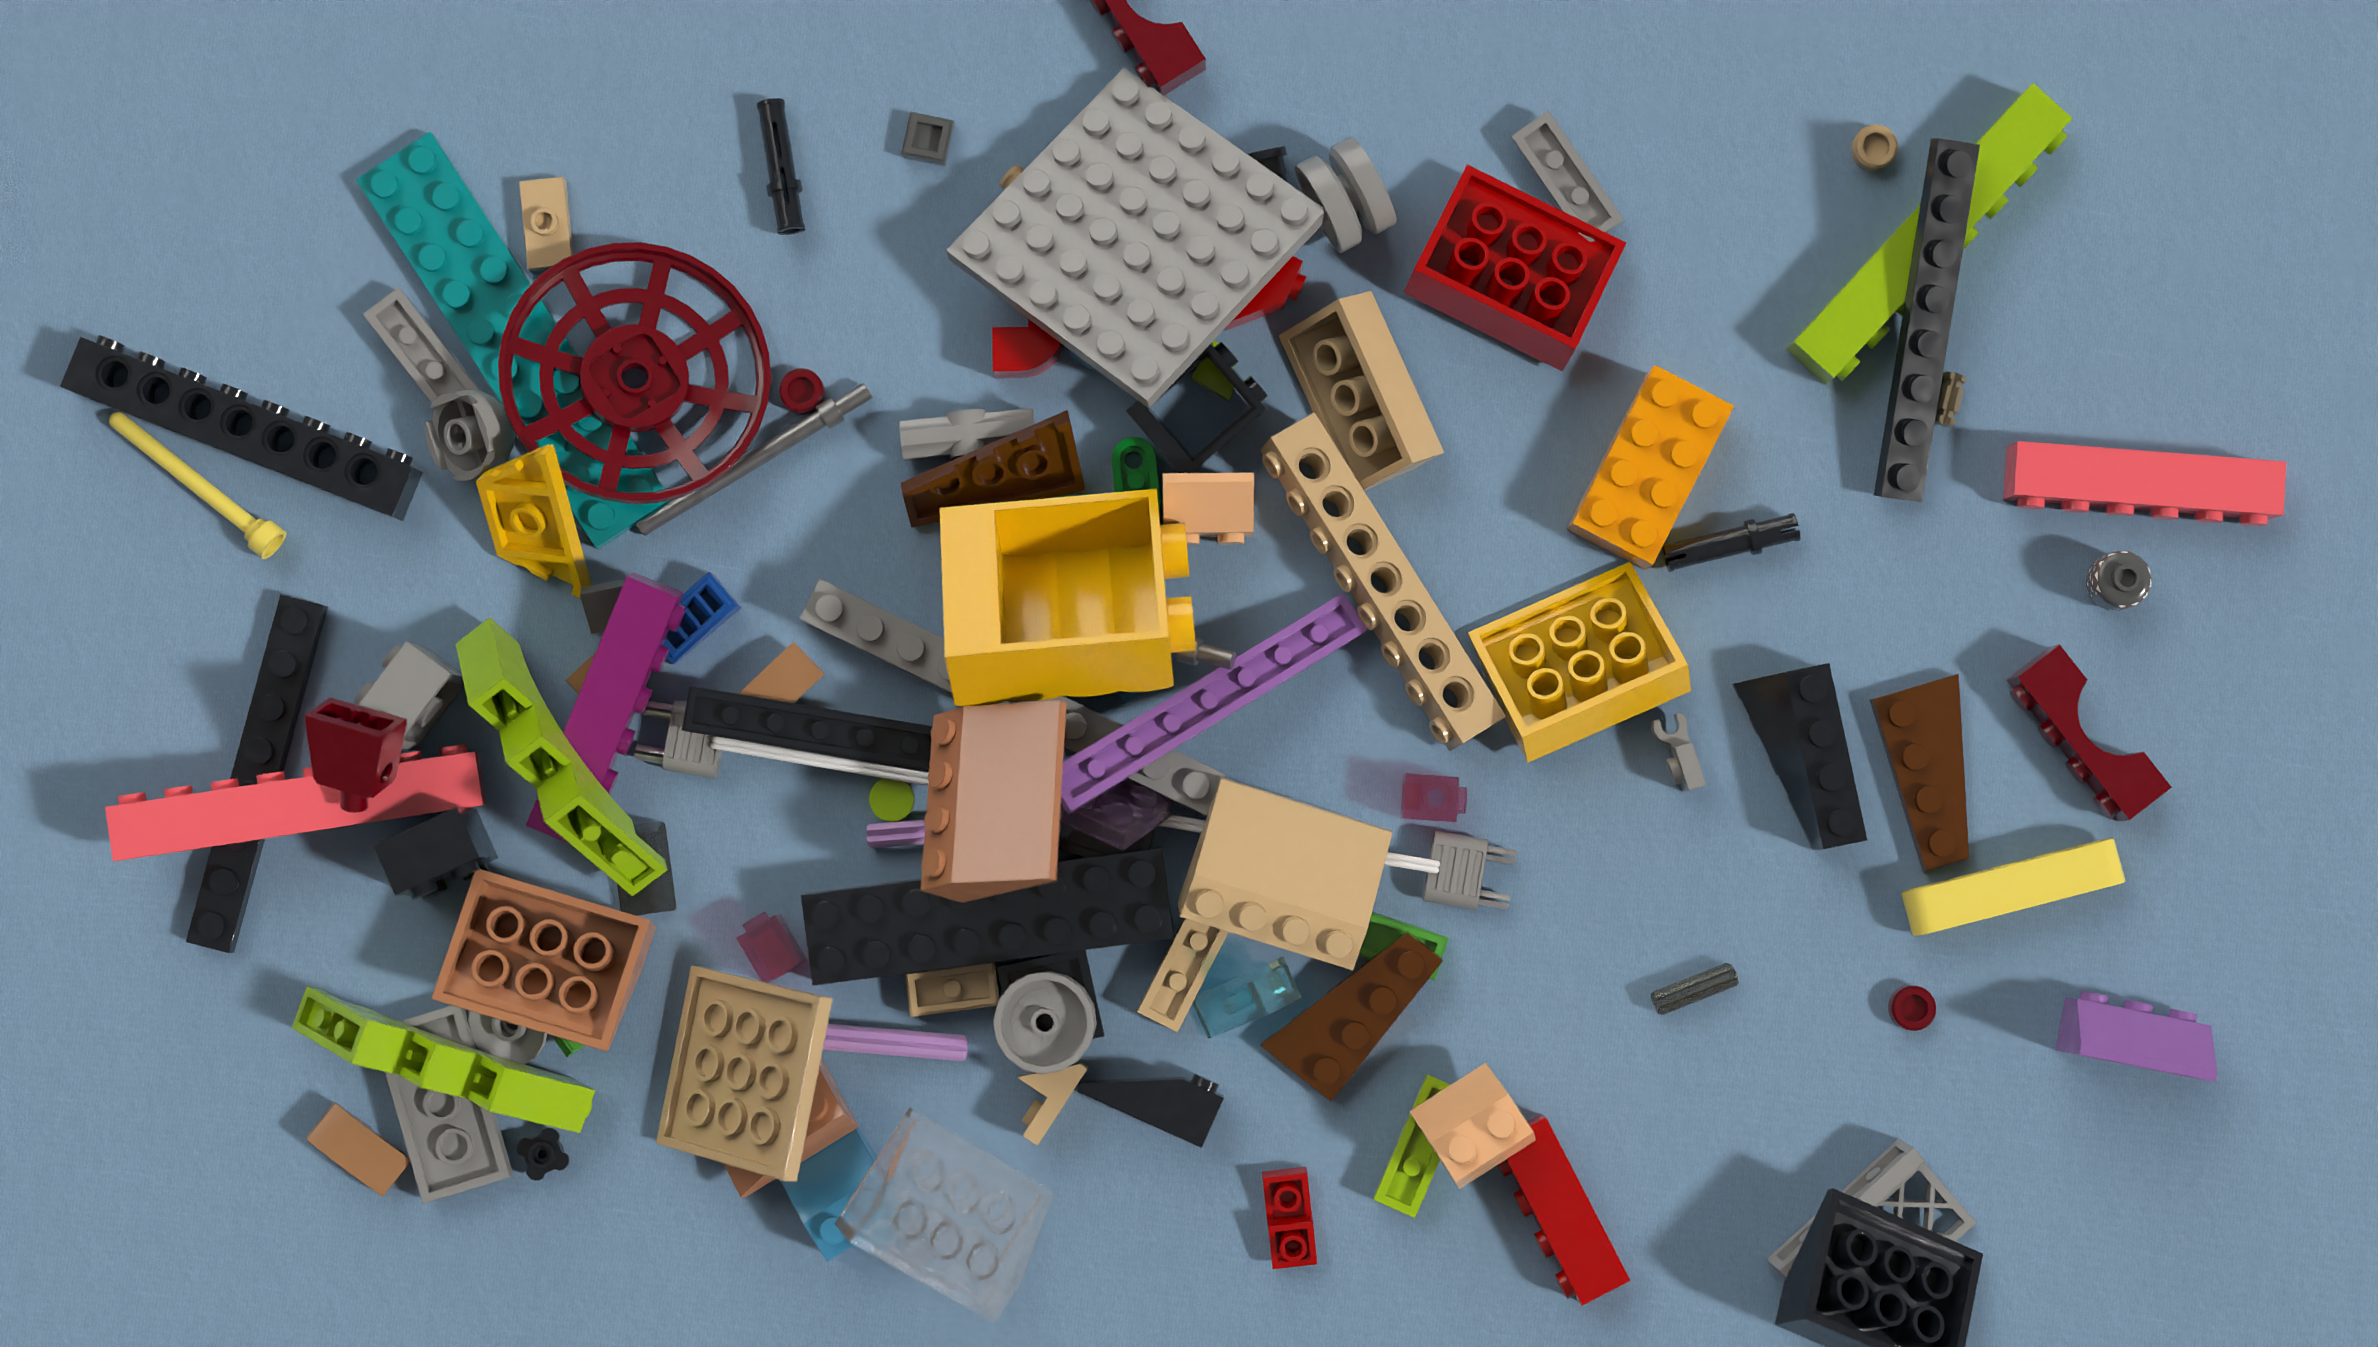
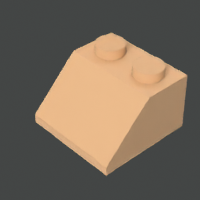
M1163 473V524L1185 523L1187 545L1200 544V537H1217V544L1221 545L1244 544V537H1253L1254 473Z
M1486 1063L1409 1111L1459 1189L1536 1140L1529 1124Z

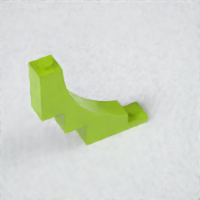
M490 617L458 641L455 645L468 705L499 731L505 761L536 788L544 822L632 897L666 872L665 859L636 835L632 819L603 788L563 734L530 675L520 644Z
M306 987L292 1025L293 1030L351 1064L399 1075L420 1088L466 1098L489 1112L580 1133L584 1121L592 1109V1099L596 1090L574 1078L527 1066L450 1041L382 1015L364 1006L342 1001L322 989Z

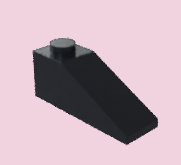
M1194 1073L1192 1080L1185 1077L1085 1080L1081 1082L1077 1091L1202 1148L1224 1099V1095L1216 1092L1219 1086L1218 1083Z

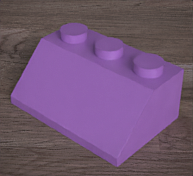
M2081 991L2080 999L2065 997L2056 1051L2216 1082L2217 1067L2211 1025L2196 1023L2197 1014L2169 1009L2168 1017L2151 1014L2153 1005L2125 1000L2124 1008L2107 1005L2109 996Z

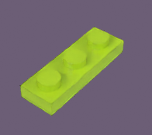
M1426 1074L1411 1110L1451 1084ZM1410 1113L1374 1193L1373 1200L1415 1218L1440 1159Z

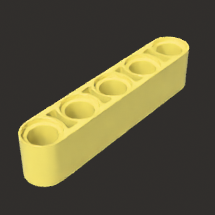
M2108 838L1902 891L1901 895L1912 936H1919L2126 882L2115 840L2114 838Z

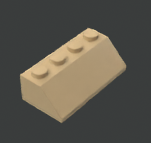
M1372 291L1340 298L1279 335L1313 413L1315 412L1364 491L1409 472L1444 453Z

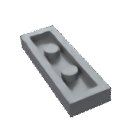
M1546 111L1511 136L1561 211L1606 233L1624 222L1618 210L1549 111ZM1579 233L1590 242L1594 241V239Z
M399 287L363 314L431 403L445 393L480 390Z

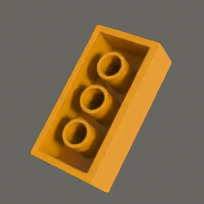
M1654 365L1647 372L1567 530L1645 570L1654 564L1734 405Z

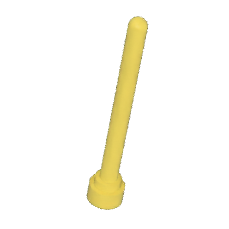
M114 412L110 415L109 424L112 428L244 532V539L249 542L248 548L262 559L269 558L283 544L287 533L272 520L267 522L262 518L256 520L122 412Z

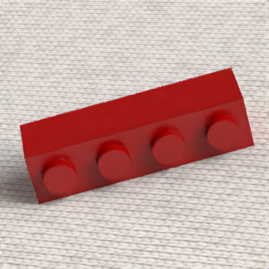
M1540 1114L1527 1121L1534 1132L1536 1140L1499 1163L1498 1167L1504 1177L1512 1174L1520 1190L1514 1192L1513 1196L1525 1218L1530 1215L1534 1216L1540 1228V1231L1534 1233V1237L1546 1258L1554 1255L1561 1269L1560 1272L1555 1274V1278L1565 1297L1569 1299L1575 1296L1576 1300L1583 1306L1631 1280L1547 1118Z

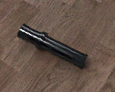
M781 98L765 99L757 103V110H759L763 146L770 180L766 189L767 195L773 198L777 234L792 235L805 231L799 193L803 189L801 180L796 179L784 108L785 101ZM773 129L777 130L781 160L777 156ZM781 174H784L789 205L785 204Z
M1789 513L1786 516L1758 523L1751 519L1744 521V526L1675 543L1663 544V555L1671 557L1664 559L1669 572H1672L1676 569L1749 551L1752 555L1762 553V548L1791 541H1800V530L1791 528L1799 526L1794 513Z

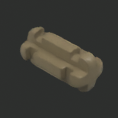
M1945 372L1942 376L1943 384H1941L1935 424L1942 427H1951L1956 423V419L1953 416L1959 411L1964 392L1961 385L1966 383V377L1955 372Z

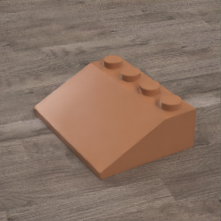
M1057 700L964 706L933 715L920 891L963 903L1056 881L1066 702Z
M480 869L474 872L431 999L608 1052L642 972L656 926L649 919Z

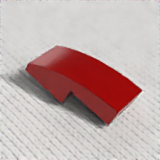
M1298 1167L1263 1171L1262 1181L1272 1268L1282 1269L1317 1265L1307 1168Z

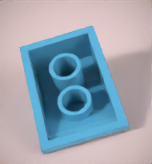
M860 1127L800 1163L797 1182L781 1180L804 1226L827 1262L899 1217L909 1208Z

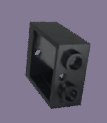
M1222 341L1217 346L1211 343L1158 399L1160 400L1203 361L1209 358L1251 407L1194 457H1192L1151 408H1147L1137 400L1126 410L1178 473H1194L1268 409L1262 402L1268 396L1267 393L1251 375L1244 381L1233 368L1239 361Z

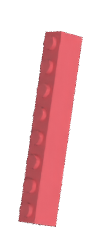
M467 744L439 748L440 757L422 759L421 751L402 753L393 783L375 797L369 798L368 808L358 813L342 810L340 808V790L317 784L313 779L312 767L302 769L303 777L285 780L284 772L256 775L257 784L239 787L238 778L210 782L211 791L193 794L192 785L164 789L165 798L148 801L146 799V792L117 796L118 805L105 807L113 861L129 860L444 812L455 807L470 808L487 805L480 755L476 751L468 752Z

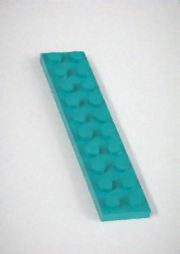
M430 131L358 177L356 181L502 403L498 376L501 339L512 310L523 293L531 285V282L434 134ZM542 299L535 305L526 319L519 337L545 346L547 338L557 322ZM565 337L558 351L578 356L567 337ZM514 355L512 363L513 393L519 415L525 426L549 416L544 407L540 392V364ZM553 369L554 392L560 409L581 400L583 396L580 388V376ZM594 414L571 425L587 441L602 449H608L613 428L603 423ZM559 431L536 442L540 448L548 444L554 445L559 466L563 470L585 482L598 486L604 463L596 461L578 451L564 439ZM630 435L625 455H643ZM622 468L616 491L630 493L656 492L664 490L665 487L652 468ZM565 484L571 510L597 549L602 548L633 528L638 520L668 502L625 504L605 501L578 492Z

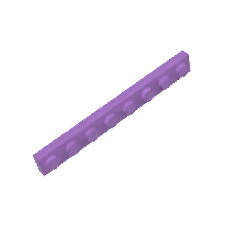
M1340 594L1236 657L1232 670L1219 667L1065 760L1062 770L1061 805L1066 813H1071L1363 635L1367 628L1360 620L1345 594Z

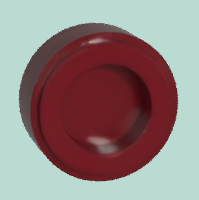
M798 368L788 372L783 377L779 386V395L783 404L790 411L801 415L810 414L816 411V406L824 401L825 387L815 372L805 368Z
M1907 985L1900 987L1892 994L1888 1003V1012L1890 1018L1898 1027L1905 1030L1918 1031L1929 1026L1934 1020L1936 1002L1928 990L1920 986Z

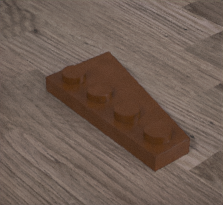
M1068 410L901 482L902 495L911 528L940 522V508L1046 499L1085 490Z
M1959 674L1871 699V707L1922 871L1932 870L1969 859Z
M1407 931L1363 964L1352 975L1329 990L1318 1001L1291 1019L1284 1027L1261 1042L1260 1046L1332 1101L1443 962V958Z

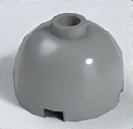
M463 390L442 394L432 402L429 409L435 408L432 420L425 423V435L430 454L435 464L441 470L449 469L453 474L457 475L452 477L457 481L478 479L485 471L499 466L508 460L513 450L515 433L506 417L503 404L497 398L480 390Z

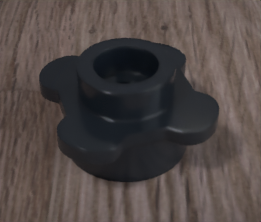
M546 1128L540 1136L533 1139L523 1138L517 1144V1153L524 1157L528 1166L526 1174L532 1180H541L544 1178L545 1173L554 1169L564 1170L569 1164V1155L564 1152L563 1145L559 1141L560 1134L556 1129ZM541 1150L547 1152V1157L544 1159L539 1156Z

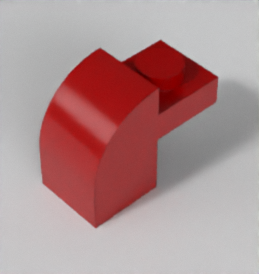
M1029 319L1028 327H992L994 377L1028 378L1039 375L1057 361L1064 345Z

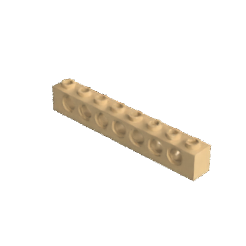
M1315 412L1272 436L1260 449L1263 454L1262 461L1266 470L1273 478H1278L1287 492L1286 500L1289 507L1297 516H1302L1310 528V538L1313 545L1321 554H1326L1335 568L1333 573L1338 585L1345 592H1350L1358 605L1357 612L1360 620L1366 628L1374 630L1382 643L1381 651L1384 658L1391 667L1399 670L1406 681L1405 689L1409 698L1415 705L1421 706L1430 720L1429 728L1435 739L1440 744H1445L1448 750L1451 751L1505 718L1506 715ZM1300 462L1307 463L1314 469L1315 479H1309L1300 472ZM1323 500L1332 501L1338 507L1339 517H1333L1326 513L1323 508ZM1347 538H1354L1359 541L1363 549L1362 555H1356L1349 550ZM1371 575L1383 579L1386 584V593H1380L1373 588ZM1395 613L1403 614L1409 620L1410 631H1403L1397 626ZM1419 651H1425L1430 654L1434 661L1433 670L1425 668L1420 663ZM1443 689H1449L1456 695L1458 700L1457 708L1446 704L1443 699Z

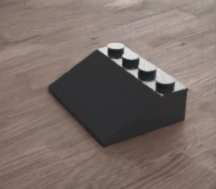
M1828 1189L1784 1281L1775 1325L1826 1347H1965L1983 1253L1837 1189Z

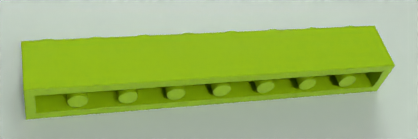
M2034 83L2021 93L1975 143L1979 144L1980 148L1963 250L1979 234V231L1973 226L1984 215L1991 220L2009 201L2003 195L2013 183L2021 187L2037 171L2039 167L2033 161L2044 150L2048 155H2051L2068 137L2063 129L2073 118ZM1920 204L1786 349L1825 385L1836 376L1843 381L1861 361L1855 355L1865 344L1872 349L1888 333L1890 328L1884 323L1895 311L1902 317Z

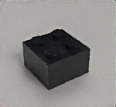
M455 807L373 845L394 894L411 896L412 900L421 897L423 900L441 894L448 890L447 881L452 879L456 881L462 878L464 881L473 878L474 872L480 869L489 871L487 863L498 859L477 809Z

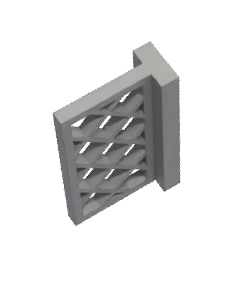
M1897 1139L1841 1191L1875 1207L1894 1206L1893 1214L1902 1218L1903 1207L1924 1208L1923 1228L1932 1231L1934 1208H1950L1960 1220L1947 1232L1935 1233L1955 1242L1976 1224V1221L1924 1163L1925 1160L1915 1148L1901 1139ZM1918 1171L1926 1180L1925 1200L1904 1199L1905 1182ZM1935 1191L1943 1201L1935 1200ZM1893 1193H1895L1894 1199H1888ZM1816 1215L1766 1259L1784 1279H1786Z

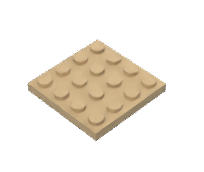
M691 965L656 1144L782 1181L797 1182L833 998Z

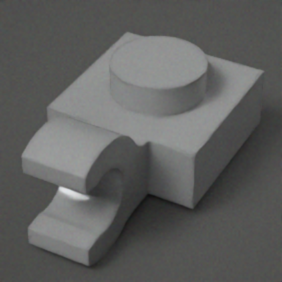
M1681 712L1674 714L1677 728L1673 734H1667L1663 731L1659 719L1652 721L1651 731L1654 737L1670 747L1671 758L1666 759V767L1673 785L1680 784L1682 792L1705 786V779L1693 743L1690 742L1688 737V724L1685 716Z

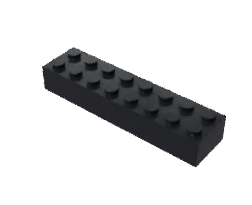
M1162 846L1057 860L1056 881L963 903L920 891L921 878L811 892L801 895L812 986L1174 938Z

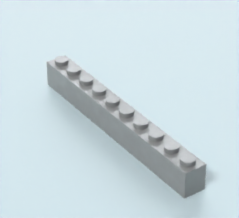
M819 579L800 620L952 694L945 660L944 638ZM1064 696L1042 700L1066 702L1064 748L1075 754L1123 726ZM1009 700V701H1006V702H1003V703H998V704L1026 703V702H1022V701H1010V700ZM1173 750L1127 779L1207 817L1220 777L1226 778V774Z

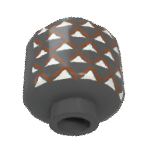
M2115 551L2099 557L2090 565L2086 574V589L2089 597L2096 605L2106 610L2120 611L2138 605L2146 598L2151 588L2152 575L2147 563L2140 556L2130 551Z

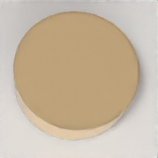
M1869 125L1863 128L1855 136L1851 144V155L1854 162L1860 168L1871 172L1886 168L1895 159L1898 152L1896 136L1890 129L1882 125Z

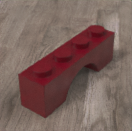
M1090 0L1096 12L1100 16L1107 13L1115 25L1111 33L1123 53L1131 50L1139 65L1134 67L1135 71L1147 87H1154L1165 96L1206 70V58L1183 22L1161 24L1149 21L1138 15L1126 0Z
M2060 644L2048 647L2007 679L2013 688L2010 691V695L2023 711L2028 712L2030 710L2040 722L2037 728L2044 740L2053 748L2058 746L2069 759L2065 762V765L2073 777L2080 783L2086 781L2094 791L2096 796L2093 798V801L2097 808L2109 819L2114 817L2116 821L2131 820L2172 787L2145 752L2127 755L2111 754L2098 748L2088 739L2078 717L2079 697L2088 679Z

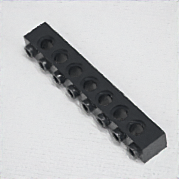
M99 335L96 343L80 337L60 387L395 519L404 520L423 474L422 471L411 466L413 457L390 448L387 449L385 455L369 450L372 444L371 441L346 432L344 439L328 434L330 425L308 416L304 417L302 423L287 418L289 409L265 399L261 407L246 402L248 393L222 383L220 391L205 386L207 377L181 367L178 375L164 370L166 361L140 351L137 359L123 354L122 351L125 345ZM122 367H126L128 370L127 381L122 386L115 388L113 384L115 372ZM163 383H168L170 388L169 396L164 402L156 404L154 400L156 388ZM204 399H209L211 402L210 413L204 419L197 420L195 416L197 404ZM245 415H250L253 421L251 430L246 435L238 436L236 432L238 420ZM292 431L294 435L292 447L288 451L279 452L277 448L278 438L282 433ZM333 447L336 453L335 461L328 468L321 469L318 463L319 454L325 448ZM375 463L377 467L375 480L370 484L362 485L359 479L361 469L366 464Z

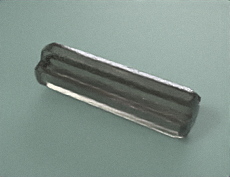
M1725 963L1652 992L1651 1000L1656 1012L1664 1015L1737 986L1739 984L1738 976L1732 964Z

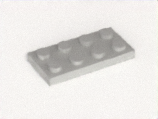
M451 1005L400 1021L436 1036L477 1049L465 1009ZM385 1072L423 1204L514 1176L496 1113L489 1112L466 1098L420 1088L399 1075Z

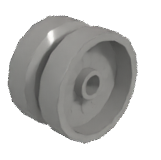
M1351 136L1331 146L1329 155L1331 167L1325 160L1316 155L1295 166V173L1303 194L1326 210L1327 220L1321 225V229L1339 253H1343L1361 243L1362 229L1360 222L1365 229L1378 234L1395 225L1397 221L1394 207L1378 172L1362 146Z
M1053 971L1031 973L1011 984L999 999L993 1020L996 1041L1005 1056L1021 1069L1039 1074L1062 1071L1077 1062L1092 1043L1097 1025L1094 1003L1086 989L1070 976ZM1046 1013L1053 1018L1054 1024L1052 1029L1049 1028L1048 1031H1041L1039 1029L1040 1023L1037 1021V1017L1040 1014Z

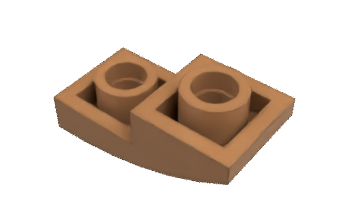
M793 642L738 694L795 703L822 678L824 673Z
M335 1101L306 1137L317 1149L382 1197L410 1163V1158L407 1154L375 1133L369 1125Z

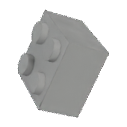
M406 641L403 646L398 644L387 654L382 663L385 670L375 683L369 681L357 694L354 703L406 718L407 726L402 748L416 751L464 688V682L461 672L429 648Z

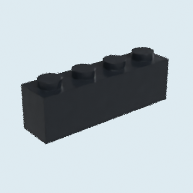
M1830 663L1732 684L1738 698H1741L1749 714V720L1756 734L1759 735L1769 755V761L1775 774L1779 776L1788 794L1787 798L1812 849L1822 850L1867 841Z

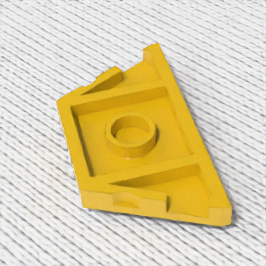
M545 445L485 471L477 479L476 485L497 556L514 565L527 568L532 574L545 581H548L553 575L573 586L571 594L580 598V588L592 586L554 445Z

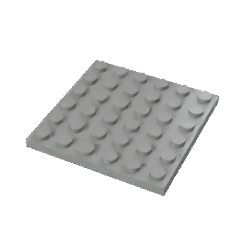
M1123 68L946 250V253L951 262L1150 409L1327 220V214L1322 206L1151 86L1147 87L1144 81Z

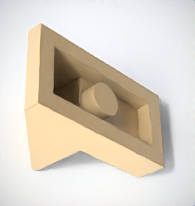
M1077 1062L1058 1072L1044 1074L1030 1072L1017 1076L1018 1079L1047 1097L1044 1103L1035 1099L1021 1120L1022 1123L1028 1126L1022 1135L1023 1137L1038 1146L1088 1069L1087 1065Z

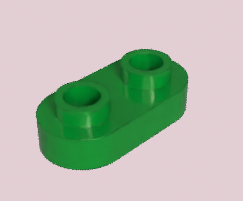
M1128 437L1121 440L1113 449L1111 457L1114 492L1157 489L1160 512L1157 462L1152 445L1140 437ZM1130 454L1140 455L1143 460L1141 466L1136 469L1129 468L1125 463L1127 456Z

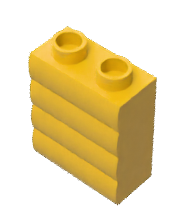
M1157 489L940 508L944 646L954 705H993L1009 700L1022 702L1042 701L1061 696L1087 697L1117 691L1145 692L1174 686L1171 653L1196 651L1191 596L1166 597L1165 579L1190 577L1185 523L1160 525Z

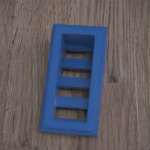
M711 572L705 574L683 594L680 602L681 605L686 607L683 617L693 627L695 632L688 636L679 625L677 631H673L682 642L677 649L665 638L663 646L669 648L667 655L669 662L675 665L742 608ZM707 591L721 606L716 612L701 597ZM695 603L708 618L704 624H701L688 609L691 604Z

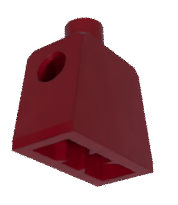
M331 697L305 714L313 779L319 785L340 790V808L351 813L365 811L368 808L369 798L375 797L392 784L396 778L407 719Z

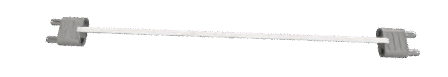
M675 700L673 705L649 701L647 707L670 710L671 714L647 709L643 712L645 716L670 720L665 749L638 744L635 750L664 755L663 758L634 753L636 760L662 764V769L666 771L713 779L718 777L723 751L928 786L927 772L682 731L687 701ZM1089 801L1074 810L1076 812L1198 833L1202 832L1205 820ZM1435 830L1429 859L1388 852L1384 865L1427 872L1423 892V901L1471 910H1477L1478 905L1506 910L1509 906L1507 903L1479 899V896L1510 901L1508 894L1481 890L1485 861L1514 865L1516 859L1487 855V852L1517 857V851L1489 846L1488 839Z

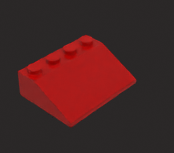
M1467 164L1403 293L1563 372L1577 348L1625 248L1626 242ZM1580 234L1594 239V241L1590 242Z

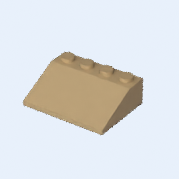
M1220 777L1177 902L1180 917L1353 970L1369 926L1393 832L1376 825Z

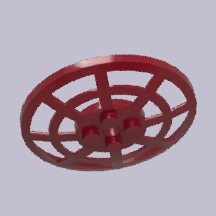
M641 242L611 243L588 248L564 258L542 273L523 293L512 310L502 335L498 359L499 392L505 414L517 439L529 453L540 448L536 443L537 441L559 431L564 439L578 451L596 461L604 463L598 486L585 482L560 467L564 484L578 492L601 500L625 504L660 503L681 498L707 487L728 472L745 454L759 431L768 405L771 383L770 357L763 330L751 306L736 287L714 268L692 255L666 246ZM640 261L653 263L647 289L620 288L592 296L579 273L590 267L612 262ZM670 269L684 272L705 284L727 304L731 311L708 325L704 318L690 306L665 294ZM563 281L576 306L570 309L557 322L547 338L545 346L520 338L519 334L522 326L535 305L552 288ZM617 304H643L639 325L630 324L611 328L600 310ZM661 309L681 318L694 329L696 334L677 345L670 337L656 329ZM585 319L596 339L591 343L584 357L581 358L558 351L568 332L579 321ZM741 326L748 337L754 357L756 375L755 396L728 392V365L719 341ZM706 349L710 354L714 368V389L689 384V371L686 361ZM514 355L540 364V392L544 407L549 416L525 426L519 415L513 393L512 363ZM630 368L640 369L646 374L647 383L641 388H630L622 381V374ZM553 369L580 376V388L583 396L581 400L560 409L554 392ZM683 403L710 407L701 425L690 437L684 440L671 421ZM723 410L750 413L747 425L734 447L718 464L707 471L693 450L699 447L712 433L721 418ZM594 414L603 423L613 428L608 449H602L587 441L571 425ZM655 429L668 450L650 455H625L631 432H645ZM677 460L691 479V481L680 486L656 492L630 493L616 491L622 468H653Z

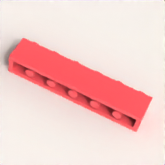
M2016 441L2006 447L2003 500L2017 501V508L2044 509L2045 503L2062 504L2061 511L2071 513L2089 512V506L2106 507V514L2112 516H2133L2134 510L2151 511L2150 518L2173 520L2178 519V513L2195 514V521L2202 523L2223 522V517L2240 518L2239 524L2243 526H2267L2268 520L2284 515L2286 461Z

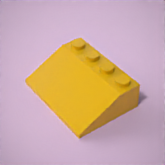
M1631 562L1468 632L1470 642L1497 702L1506 715L1505 720L1527 763L1691 691L1688 663Z

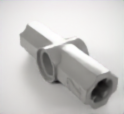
M1033 408L986 413V410L967 409L949 412L946 414V417L899 421L903 460L949 456L950 459L954 460L1034 425Z

